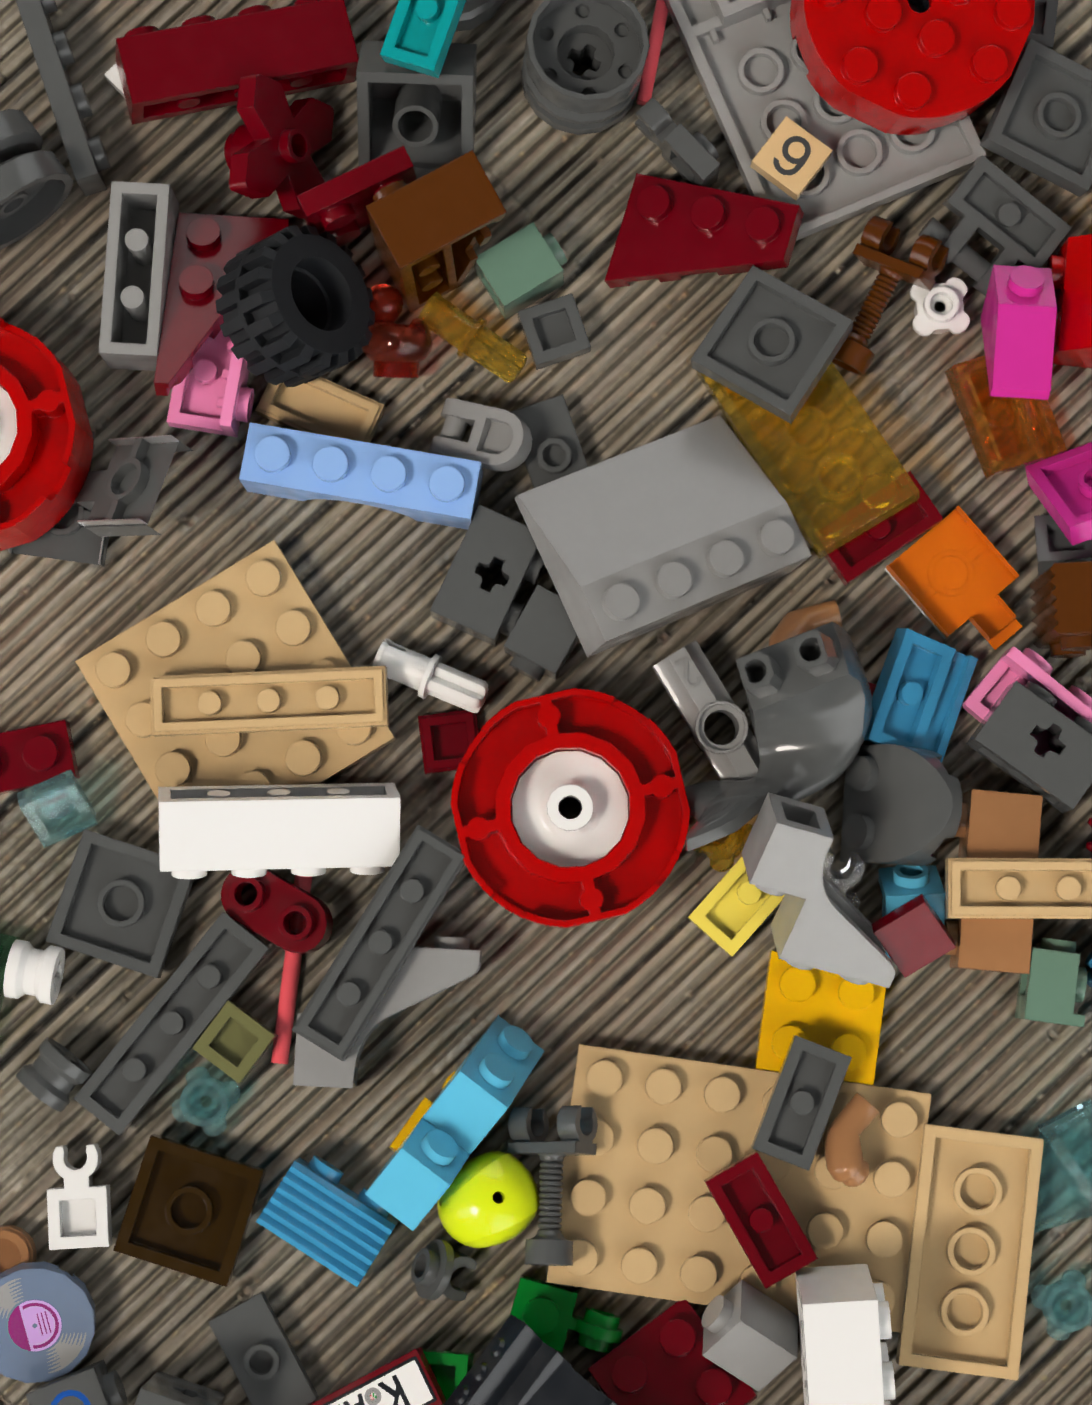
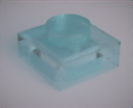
M71 769L17 793L19 807L44 848L80 833L84 829L98 825L95 810Z

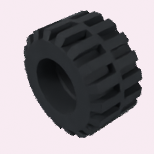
M297 225L286 227L237 253L236 257L230 259L224 266L225 275L218 279L216 289L222 294V297L216 300V311L218 314L223 315L224 323L220 325L223 336L230 337L234 345L231 348L237 359L243 357L247 361V369L255 376L264 373L266 382L273 385L284 382L286 387H296L345 366L363 353L362 347L369 344L373 335L368 327L375 324V312L370 308L369 304L374 298L371 288L366 287L363 280L366 274L361 265H355L352 260L353 253L347 246L339 247L336 243V237L325 231L319 234L317 228L310 225H304L301 228H298Z

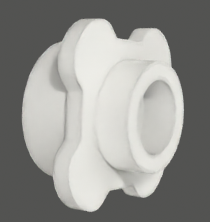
M952 277L946 283H935L931 291L916 285L912 286L910 297L916 302L914 308L915 318L913 319L912 326L916 333L921 336L943 334L948 331L953 334H961L967 329L970 318L964 312L963 298L967 294V286L961 279ZM942 302L945 305V310L938 312L934 307L935 303Z

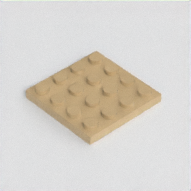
M275 540L75 661L157 799L158 787L324 784L396 740L389 726L152 736L150 676L352 667Z

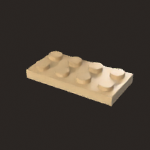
M924 1123L901 1333L898 1336L896 1363L898 1365L1018 1381L1044 1139Z

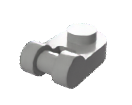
M446 398L441 412L445 422L440 436L433 437L428 453L480 461L484 469L508 472L518 468L527 459L531 451L533 439L530 428L514 413L460 399ZM467 426H473L468 442L462 441Z

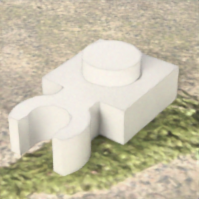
M98 1143L86 1145L87 1161L82 1168H75L69 1163L67 1145H60L54 1149L53 1165L56 1172L64 1179V1187L47 1189L49 1250L109 1247L113 1244L110 1184L93 1185L92 1175L99 1169L102 1160L101 1149Z

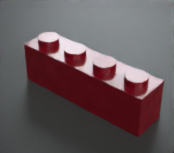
M297 0L293 6L271 9L268 5H255L243 9L237 16L215 20L213 16L201 15L184 21L179 27L159 30L155 26H141L128 31L124 37L116 38V64L132 125L237 105L239 80L244 76L262 74L281 83L285 95L352 83L355 81L359 60L344 0Z

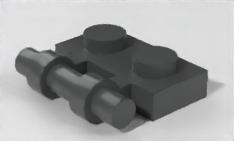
M982 155L975 160L942 203L960 218L957 223L949 230L932 217L922 228L919 236L926 234L942 240L941 245L949 248L945 264L953 262L975 280L972 286L986 296L993 265L1014 266L1016 263L1019 266L1027 265L1041 268L1072 227ZM975 231L1000 250L990 263L966 244Z

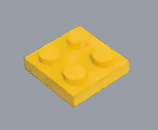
M770 951L754 1068L780 1072L793 1035L852 1057L843 1081L874 1085L886 987L871 983L865 985L853 984L838 974L815 968L801 970L779 959L777 951Z

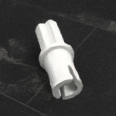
M387 638L380 645L372 665L386 666L388 679L417 690L418 697L422 699L431 695L472 713L480 711L488 695L489 689L486 681L443 664L440 655L435 654L430 658L396 644Z

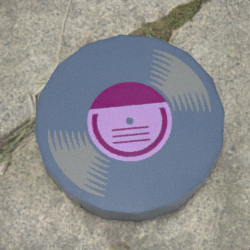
M45 1261L20 1263L0 1273V1373L3 1376L24 1383L50 1382L71 1372L87 1355L96 1330L95 1303L85 1283L74 1274L71 1276L67 1271L59 1269L60 1266Z

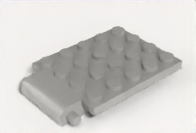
M664 0L749 195L800 205L804 214L796 241L968 170L978 157L982 155L987 157L984 148L980 146L981 141L969 116L963 120H957L951 124L930 129L924 134L897 135L884 133L832 108L818 94L806 77L809 70L801 56L797 40H792L791 0ZM786 116L833 150L830 158L797 201L750 167L751 161Z

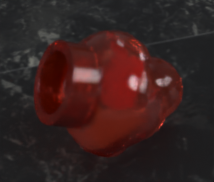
M375 285L371 288L374 300L369 302L370 308L375 312V324L368 327L373 335L369 344L362 347L366 357L373 361V377L419 378V362L427 358L433 346L429 327L421 318L413 319L410 324L394 323L403 310L402 295L392 285Z

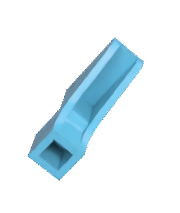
M498 1015L420 1121L385 1164L365 1195L414 1231L450 1187L470 1154L509 1108L541 1058L544 1050L535 1044L523 1029L509 1024Z

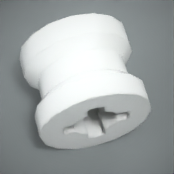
M16 939L12 944L6 963L3 983L4 996L19 999L25 994L32 995L37 998L39 1003L54 1005L63 979L65 966L64 947L50 945L45 950L33 948L29 941Z

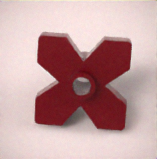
M262 74L241 77L239 80L237 111L244 124L240 125L227 137L224 146L225 160L230 169L229 188L231 191L251 199L269 197L276 190L283 211L304 219L297 195L325 182L310 155L332 140L334 109L332 106L312 97L295 100L289 106L281 83Z

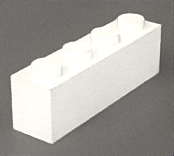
M395 783L158 787L160 872H171V875L178 879H199L207 876V871L231 870L233 876L241 878L264 876L267 874V869H291L292 874L305 877L323 875L326 873V868H350V872L358 875L381 874L385 872V867H392L400 854V795Z

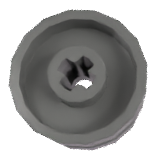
M7 109L0 111V250L21 240L50 218L69 196L73 185L72 178L54 153L41 150L43 139L22 110Z

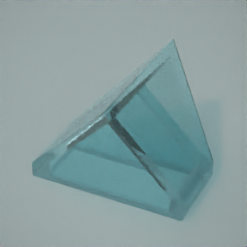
M1090 1099L1038 1125L1039 1138L1044 1139L1034 1233L1092 1216V1102Z

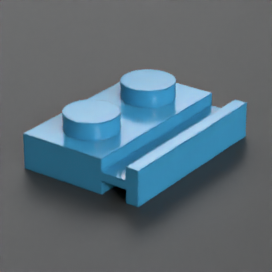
M896 628L872 697V717L864 740L872 744H896L932 750L942 755L940 759L942 763L978 658L960 653L955 648L908 628Z

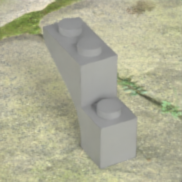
M768 792L741 853L750 884L755 885L759 890L769 895H784L770 926L779 959L801 970L815 968L838 974L853 984L865 985L871 983L890 988L895 977V968L892 960L885 954L886 950L874 935L872 923L823 875L825 859L834 839L824 808Z
M435 936L434 948L414 947L345 1061L339 1060L296 1033L293 1085L334 1088L357 1087L360 1058L365 1044L373 1031L391 1016L476 975L481 967L482 951L469 950L470 938ZM297 1013V1020L302 1013Z

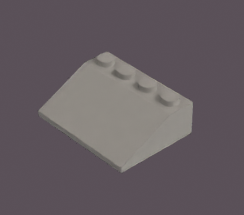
M720 415L520 493L514 498L587 658L785 576L812 556L787 502Z

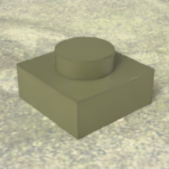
M228 1000L192 1048L240 1084L243 1083L278 1035L232 1000Z

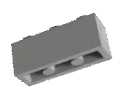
M111 181L98 352L110 369L156 371L179 215V202L170 184Z

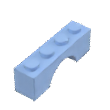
M250 422L239 480L247 492L298 501L327 499L364 504L400 513L416 521L468 530L477 510L483 470L480 461Z

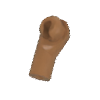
M831 600L787 613L770 636L769 646L830 622H834L842 627L841 615L836 601Z
M858 1093L852 1097L825 1129L823 1135L827 1170L834 1180L842 1182L848 1187L861 1185L869 1175V1163L863 1160L859 1136L880 1113Z

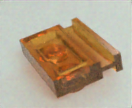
M985 356L955 364L945 371L986 479L1025 467L1067 450L1048 400L990 396Z

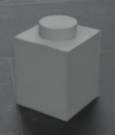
M741 1280L726 1295L716 1296L706 1307L701 1320V1324L704 1327L702 1356L758 1392L798 1358V1316L747 1282Z

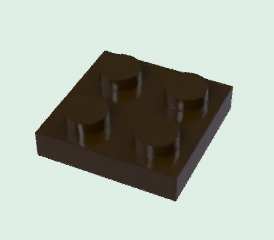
M152 1134L113 1251L227 1287L230 1284L266 1170Z

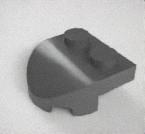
M896 744L861 745L852 764L845 770L840 862L923 866L936 860L933 853L945 838L955 837L958 831L963 802L959 779L947 773L945 767L940 762L942 755L928 749Z

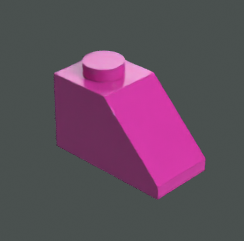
M993 265L980 317L990 396L1049 399L1057 315L1051 268H1036L1027 265Z

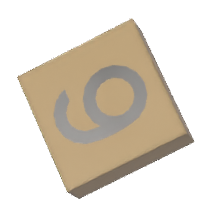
M786 116L751 161L750 167L797 201L830 158L833 150Z

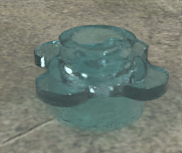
M195 1067L186 1074L187 1086L184 1088L180 1099L173 1102L172 1114L179 1122L189 1121L192 1124L202 1126L205 1134L217 1136L225 1131L227 1127L226 1115L231 1105L240 1100L241 1090L236 1082L231 1080L222 1082L211 1077L206 1068ZM203 1096H209L212 1099L209 1107H204L201 1104Z
M1074 1269L1066 1270L1060 1280L1048 1286L1044 1284L1035 1286L1031 1293L1032 1304L1042 1310L1047 1320V1334L1055 1340H1066L1071 1332L1078 1331L1086 1325L1092 1326V1297L1085 1289L1086 1277ZM1069 1299L1072 1306L1069 1310L1065 1311L1061 1308V1302Z

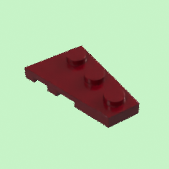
M636 173L605 282L610 288L630 286V282L642 280L677 281L681 280V276L711 272H717L719 276L749 272L752 266L761 270L788 268L804 213L800 205Z

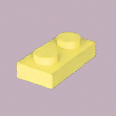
M741 856L687 918L727 954L733 957L780 904L784 895H769L759 890L755 885L750 884L743 857Z

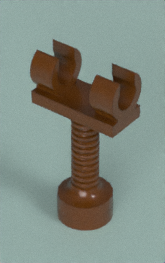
M873 216L868 221L862 233L861 243H857L852 252L865 266L878 270L879 274L876 276L877 280L873 282L874 285L871 286L872 290H869V295L865 297L866 300L863 301V305L860 307L861 311L857 313L859 316H856V321H853V330L832 360L833 364L859 376L865 375L875 356L868 348L869 341L867 339L871 338L870 334H873V329H876L877 326L875 324L879 323L878 319H881V314L884 313V309L887 307L886 303H889V298L892 297L891 293H894V288L898 285L897 283L903 280L931 291L935 284L934 277L943 269L949 252L948 247L941 245L942 240L923 234L912 247L909 263L890 256L899 241L900 229L892 226L894 222L879 216Z

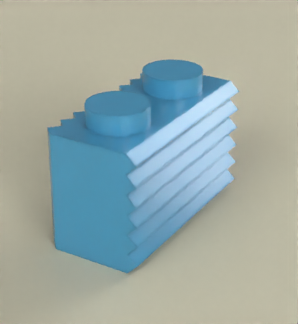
M313 1155L309 1163L299 1157L291 1165L256 1222L358 1287L399 1221L365 1195L368 1188L364 1187L358 1195L345 1185L339 1183L344 1174L329 1162L316 1155Z

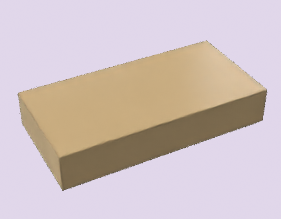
M319 377L296 387H286L284 382L278 385L268 383L255 411L258 415L289 429L370 443L385 411V405Z

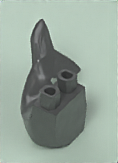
M830 622L736 659L740 677L746 691L752 726L759 750L760 763L758 772L755 777L749 780H711L685 787L690 815L698 820L688 832L686 839L687 851L699 848L738 831L759 813L768 792L801 801L836 781L852 764L867 734L873 707L872 694L865 672L850 635L843 627Z

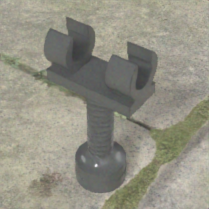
M581 1105L562 1106L557 1116V1131L561 1141L544 1142L549 1130L548 1116L544 1109L514 1107L510 1112L508 1131L512 1142H508V1153L522 1156H539L540 1161H542L540 1163V1167H542L540 1169L541 1175H539V1179H541L539 1181V1185H541L539 1187L541 1192L539 1193L541 1198L539 1203L541 1205L538 1207L541 1210L538 1212V1215L541 1216L538 1218V1221L541 1223L538 1224L540 1229L535 1237L526 1239V1265L573 1266V1241L564 1238L562 1231L559 1230L562 1228V1225L559 1223L562 1222V1218H560L562 1216V1212H560L562 1210V1206H560L562 1200L560 1198L563 1196L560 1193L563 1192V1188L560 1187L563 1186V1182L560 1181L563 1180V1176L560 1175L563 1174V1170L560 1168H563V1163L561 1162L564 1161L565 1156L596 1155L597 1144L593 1143V1139L597 1133L598 1121L593 1107H581Z

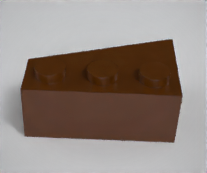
M473 150L407 185L404 181H396L383 187L373 196L374 202L366 206L377 253L410 313L461 286L478 259L473 249L475 243L478 242L479 246L488 243L492 234L487 225L501 221L507 213Z

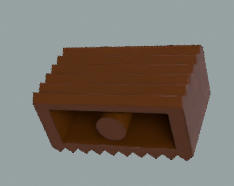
M1092 561L1054 563L1029 586L1035 591L1030 597L1036 603L1031 610L1037 614L1031 620L1037 625L1033 633L1038 638L1033 644L1038 649L1050 648L1051 658L1085 656L1086 650L1092 649Z

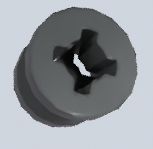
M47 1037L39 1046L40 1055L33 1064L23 1065L16 1074V1077L38 1099L51 1108L62 1112L70 1103L69 1093L76 1085L85 1084L92 1076V1072L67 1048Z

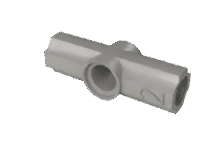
M695 640L652 666L692 732L695 745L704 752L719 779L749 780L755 777L760 763L756 738L748 727L745 713L734 704L698 642ZM713 713H722L733 721L735 735L732 741L726 745L712 743L705 735L704 723L706 718Z

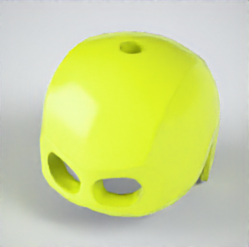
M495 1151L475 1156L463 1165L450 1187L437 1201V1210L443 1227L453 1239L472 1248H486L507 1242L522 1233L533 1221L540 1203L534 1178L525 1165L510 1153ZM495 1192H499L502 1195V1201L499 1204L493 1200Z

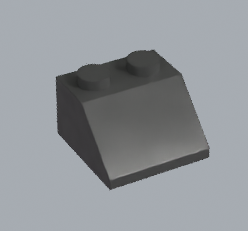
M362 40L356 71L359 166L404 145L414 165L416 178H420L467 152L474 151L477 44L451 43L440 76L436 78L384 62L380 56L384 41Z

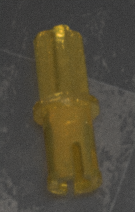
M439 292L432 295L417 318V324L423 325L457 348V356L462 359L466 355L505 382H513L525 367L527 356L524 352L487 328L486 319L482 317L477 321L443 298Z

